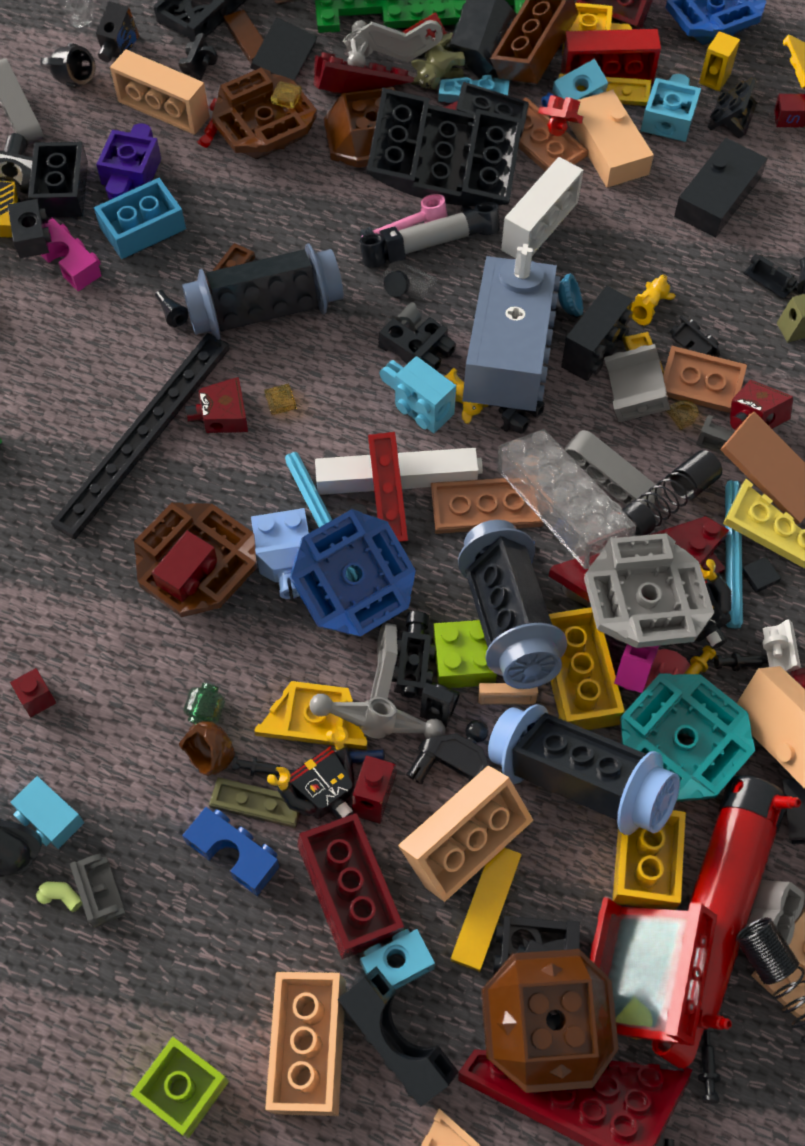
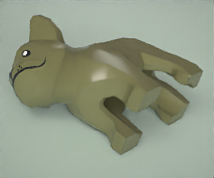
M453 32L442 35L440 43L425 52L426 61L417 59L411 62V65L417 70V76L414 77L412 85L420 84L422 88L436 90L441 80L464 77L462 68H452L454 65H465L464 53L454 52L449 47Z

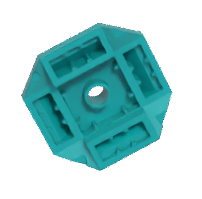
M659 673L621 716L622 744L645 754L651 751L660 753L663 758V768L679 775L680 788L676 802L716 798L755 752L748 712L700 674L672 675ZM687 734L692 738L693 743L683 745L679 742L677 736Z

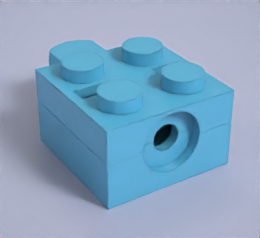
M674 74L670 77L669 81L656 78L645 108L641 131L686 142L701 88L690 86V79L683 74Z
M419 357L413 358L405 367L391 360L387 366L380 370L379 373L382 381L395 390V405L402 414H408L414 418L422 429H428L434 434L454 415L456 385Z

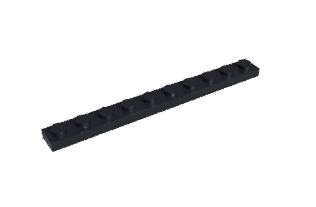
M209 333L203 337L52 520L53 528L76 540L230 350L229 343L221 339L218 340Z

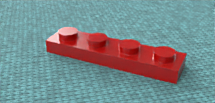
M395 432L368 435L377 518L389 523L399 542L408 541Z

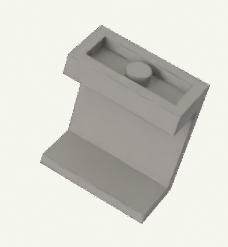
M655 344L643 345L634 350L617 352L611 356L604 357L614 397V411L619 422L670 410Z

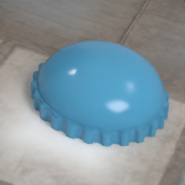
M570 273L565 275V278L560 281L558 300L565 312L577 317L583 314V302L578 283L573 274Z

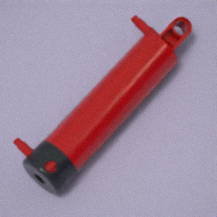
M739 775L734 776L727 784L718 810L719 815L686 911H689L690 903H702L717 914L718 917L694 1046L652 1040L654 1053L679 1069L686 1068L693 1062L704 1029L728 1030L732 1026L731 1020L719 1016V1012L740 949L736 936L748 924L776 833L779 832L785 810L798 808L801 805V800L798 797L787 796L781 788L761 778ZM676 942L657 995V1001L663 1005V1008ZM663 1009L656 1028L660 1026Z

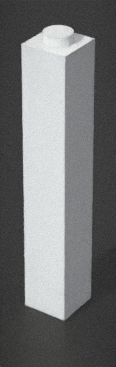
M476 448L398 453L402 489L431 487V483L478 480V474L483 472L482 458H477ZM370 455L315 459L316 482L319 495L374 491Z

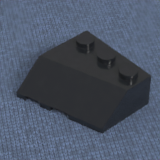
M466 0L461 9L462 13L459 22L456 23L449 43V47L454 52L464 53L465 64L478 79H482V75H486L494 69L490 58L517 15L505 0Z

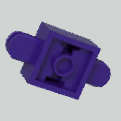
M135 124L130 133L117 130L111 131L96 163L101 184L106 185L105 189L109 200L153 180L162 158L158 139L153 137L151 127L148 125Z

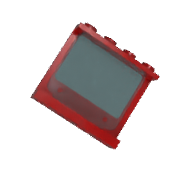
M603 897L601 909L598 913L595 937L591 944L590 960L612 980L618 1036L694 1046L718 917L717 914L702 903H690L689 911L621 907L611 899Z

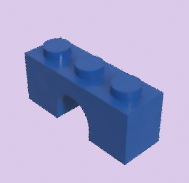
M205 807L182 835L186 844L209 861L223 848L237 850L239 852V859L230 870L234 880L258 896L280 868L276 858L278 854L266 844L260 847L253 842V835L240 826L236 829L230 825V819L220 810L216 809L213 812Z

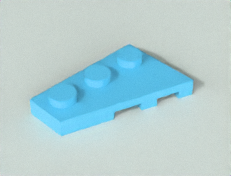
M482 75L480 80H471L468 77L444 79L440 82L438 101L449 104L457 102L463 82L508 95L510 80L492 78L491 75Z

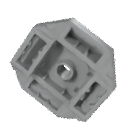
M667 533L610 538L584 577L597 630L635 648L694 642L714 614L699 562L686 550L676 545V541Z

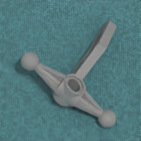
M358 20L352 25V32L343 40L349 55L348 65L364 67L366 64L365 58L373 51L409 62L440 43L443 30L441 25L434 20L426 21L406 34L375 22L367 24L365 21ZM427 29L436 30L435 38L431 36L426 37Z
M387 622L382 624L378 636V664L370 700L365 702H332L328 695L317 694L312 697L309 704L310 710L314 715L324 717L329 713L334 714L359 726L367 736L377 739L384 738L391 733H422L426 739L445 735L446 730L442 721L430 719L423 722L396 709L395 705L388 700L398 653L396 625Z

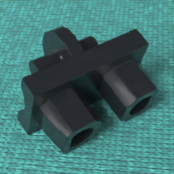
M204 33L198 34L194 42L187 43L185 49L188 57L181 58L178 63L183 74H192L197 80L202 79L208 65H214L218 60L215 48L206 44Z
M537 401L536 411L500 407L498 411L502 414L501 418L504 422L501 429L505 432L512 429L523 434L530 425V419L524 416V414L527 412L538 418L544 411L545 403Z

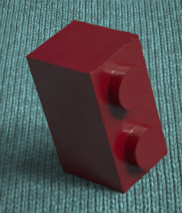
M187 530L152 571L156 585L184 602L189 595L191 596L197 591V587L203 577L215 569L217 565L215 548Z

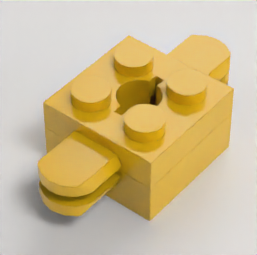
M575 3L579 15L569 31L632 30L629 24L611 23L612 6ZM564 38V40H563L562 55H563V49H564L565 38Z

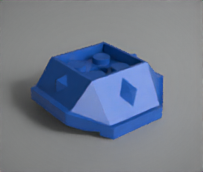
M667 0L665 8L680 25L681 30H684L688 36H694L702 45H706L713 41L719 31L734 36L736 33L760 23L766 0Z
M351 509L301 538L290 579L318 627L360 637L409 608L416 570L387 521ZM351 567L357 571L358 579L356 582L347 579V568Z

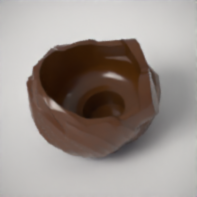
M213 722L194 724L179 743V747L189 756L191 763L199 770L200 774L205 776L220 773L234 759L235 751L231 739L224 729Z

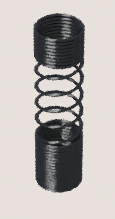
M700 450L674 469L665 479L658 481L656 486L651 487L648 492L641 494L639 499L632 501V503L628 504L614 516L613 525L618 536H643L653 532L655 527L661 525L662 520L669 519L671 513L678 512L679 507L686 506L688 500L696 498L722 476L723 469L719 459L707 450ZM666 481H670L673 490L686 500L684 504L680 505L676 495L665 487ZM657 488L664 489L667 499L677 506L676 510L671 511L666 500L657 494ZM666 490L675 497L677 504L669 498ZM649 495H655L659 506L669 513L667 517L662 518L659 509L648 501ZM657 496L665 502L668 510L660 504ZM640 501L647 502V506ZM649 504H651L658 511L659 516H657L652 511ZM655 517L660 519L658 524H656Z
M765 917L756 920L737 934V943L761 978L763 984H775L790 976L797 968L801 970L802 975L798 981L778 989L773 994V999L781 998L796 988L798 984L805 983V980H802L805 972L804 968L799 966L797 957L771 918ZM790 987V988H789L788 990H786L785 992H783V993L777 995V994L780 993L781 991H783V990H785L786 988ZM805 996L788 1003L782 1009V1013H790L805 1003ZM801 1001V1002L798 1003L796 1006L792 1007L791 1009L786 1010V1009H787L788 1007H790L791 1005L795 1004L796 1002ZM805 1014L794 1020L791 1028H799L805 1025V1021L795 1025L798 1021L805 1018ZM805 1034L800 1040L801 1043H805Z

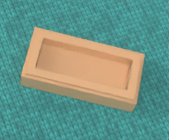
M479 683L478 703L535 704L537 700L538 687L517 689L506 683Z

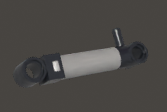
M485 201L478 203L474 209L470 206H462V213L401 230L391 227L380 230V234H366L359 240L363 265L375 268L382 266L387 260L389 263L406 259L405 254L478 233L481 235L495 234L500 230L499 206L495 202Z

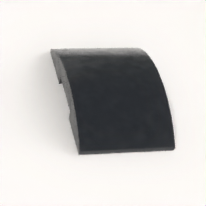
M386 88L382 89L366 170L367 174L387 186L422 199L430 194H440L445 198L446 204L476 206L478 203L485 201L495 202L498 206L509 204L523 119L476 109L475 114L431 105L429 104L430 98Z

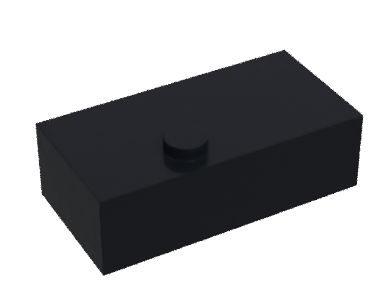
M725 138L679 196L674 217L716 238L762 178L768 158Z

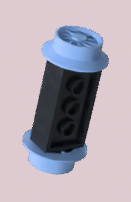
M540 704L532 705L525 711L516 707L506 710L495 724L489 740V759L491 762L502 766V774L508 776L513 784H518L523 780L529 781L615 819L618 822L619 831L625 835L634 833L639 827L652 833L660 831L668 821L678 798L680 788L679 775L663 768V758L660 753L651 751L645 754L552 716Z

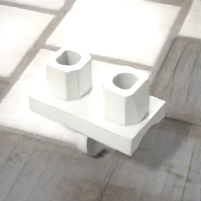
M788 619L777 626L763 628V648L767 651L769 667L781 666L788 674L791 671L800 669L801 664L793 622Z

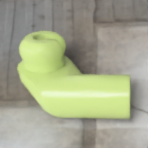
M47 881L39 886V890L36 893L37 900L42 904L50 903L52 899H61L71 912H75L82 906L81 898L66 882Z

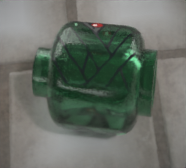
M202 683L201 687H192L190 689L183 711L188 717V722L192 724L199 722H213L216 724L219 722L225 704V697L218 693L219 687Z

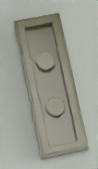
M217 777L209 807L292 828L297 827L300 813L288 808L278 791Z

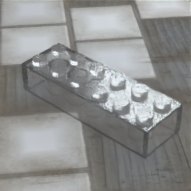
M545 429L498 446L497 470L584 569L590 568L610 538L635 536L636 525Z

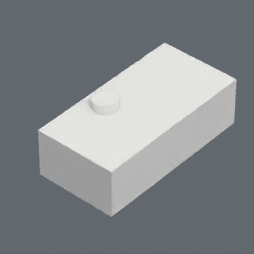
M560 157L554 161L504 218L501 248L503 252L516 258L517 248L527 244L528 248L533 249V256L577 205L583 169Z

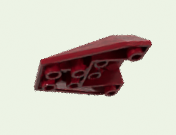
M322 52L321 56H315L314 86L321 90L347 93L412 83L414 77L408 75L409 71L402 68L391 67L390 71L386 70V66L369 62V66L365 65L364 67L348 65V62L344 61V59L337 58L335 54Z

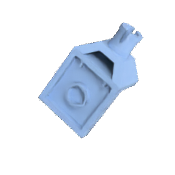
M305 509L252 516L251 522L256 544L255 552L260 574L273 582H279L281 598L290 599L289 587H292L293 598L299 597L300 595L290 579V574L301 538L309 533Z

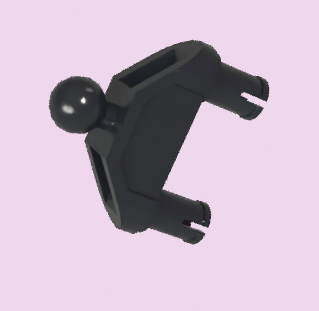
M473 720L466 726V738L455 733L423 740L418 747L419 755L406 776L411 780L416 779V782L422 785L433 764L439 762L471 781L489 766L483 748L476 745L487 738L489 733L487 725L481 720Z

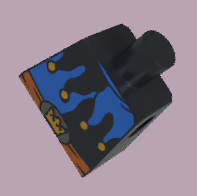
M111 1L107 3L96 30V37L101 47L98 57L106 63H109L112 57L118 58L125 50L130 51L139 37L130 8Z

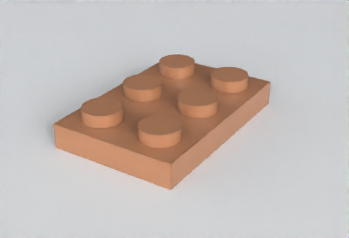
M671 346L663 374L667 396L731 413V402L734 396L741 390L747 365Z

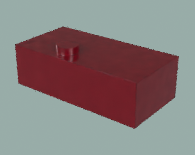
M357 813L299 833L297 844L342 959L363 952L376 944L391 941L394 935L403 931L404 925Z

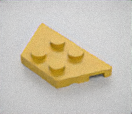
M291 681L283 691L282 697L276 700L269 709L270 713L261 724L255 727V735L260 737L335 746L334 743H330L326 739L327 731H332L335 740H337L339 737L337 727L340 726L344 727L348 732V739L344 743L347 744L348 748L367 750L368 746L367 739L359 726L331 713L324 717H318L310 710V700L317 694L328 695L332 702H353L349 688Z

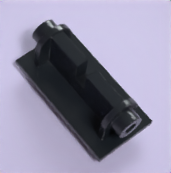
M755 254L750 260L752 264L743 273L782 299H785L798 285L797 280L794 278L795 275L786 272L780 267L775 269L774 263L764 258L762 254L759 256Z
M681 315L679 317L681 325H675L670 330L672 338L684 348L693 342L694 345L689 349L691 351L711 356L715 353L719 357L718 341L710 334L705 336L699 331L701 328L694 320L690 318L687 321Z

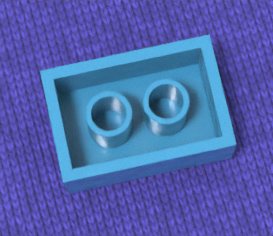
M160 178L94 207L100 229L121 259L186 229L182 208Z

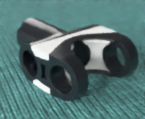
M12 133L7 136L4 150H0V179L15 181L20 186L21 193L28 194L33 157L25 156L28 142L23 135Z

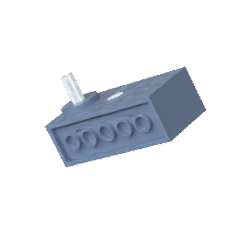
M527 244L517 248L516 259L486 256L466 361L463 390L464 402L536 411L537 401H543L545 386L540 385V382H546L548 367L543 366V363L548 364L550 348L545 347V345H551L553 329L548 328H553L558 294L553 293V291L558 292L560 276H556L557 265L531 261L533 249L528 248Z

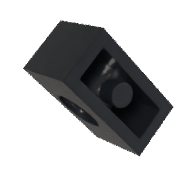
M37 199L8 204L13 243L19 258L49 253L48 243L52 242L49 228L45 227V224L49 223L46 209L40 208Z

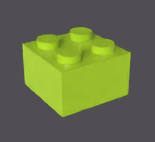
M480 620L434 623L433 640L436 645L435 660L438 684L448 688L479 686V683H496L497 674L492 672L486 663L485 655L488 647Z
M172 1037L133 1089L131 1095L189 1139L229 1083V1080L188 1047Z

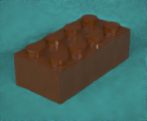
M525 0L490 58L499 79L538 84L563 42L566 31L570 30L579 15L574 0Z

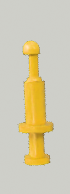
M708 645L704 646L702 655L691 658V666L684 674L706 672L708 669L706 662L714 658L716 651Z

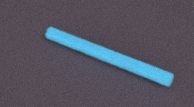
M297 452L287 454L285 456L286 464L318 527L332 521ZM349 567L346 570V577L348 580L356 582L358 573L354 568Z
M727 481L725 486V518L741 487L739 481ZM725 525V528L729 529L725 538L726 584L732 591L731 611L729 612L731 621L726 625L728 628L739 629L743 624L742 534Z

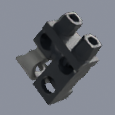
M411 302L395 319L393 318L379 331L378 347L384 351L390 350L406 364L417 356L437 370L441 365V358L436 356V354L440 352L444 356L450 357L456 350V343L448 337L447 327L441 326L431 317L423 321L416 304ZM409 322H410V329L406 327V325H407Z

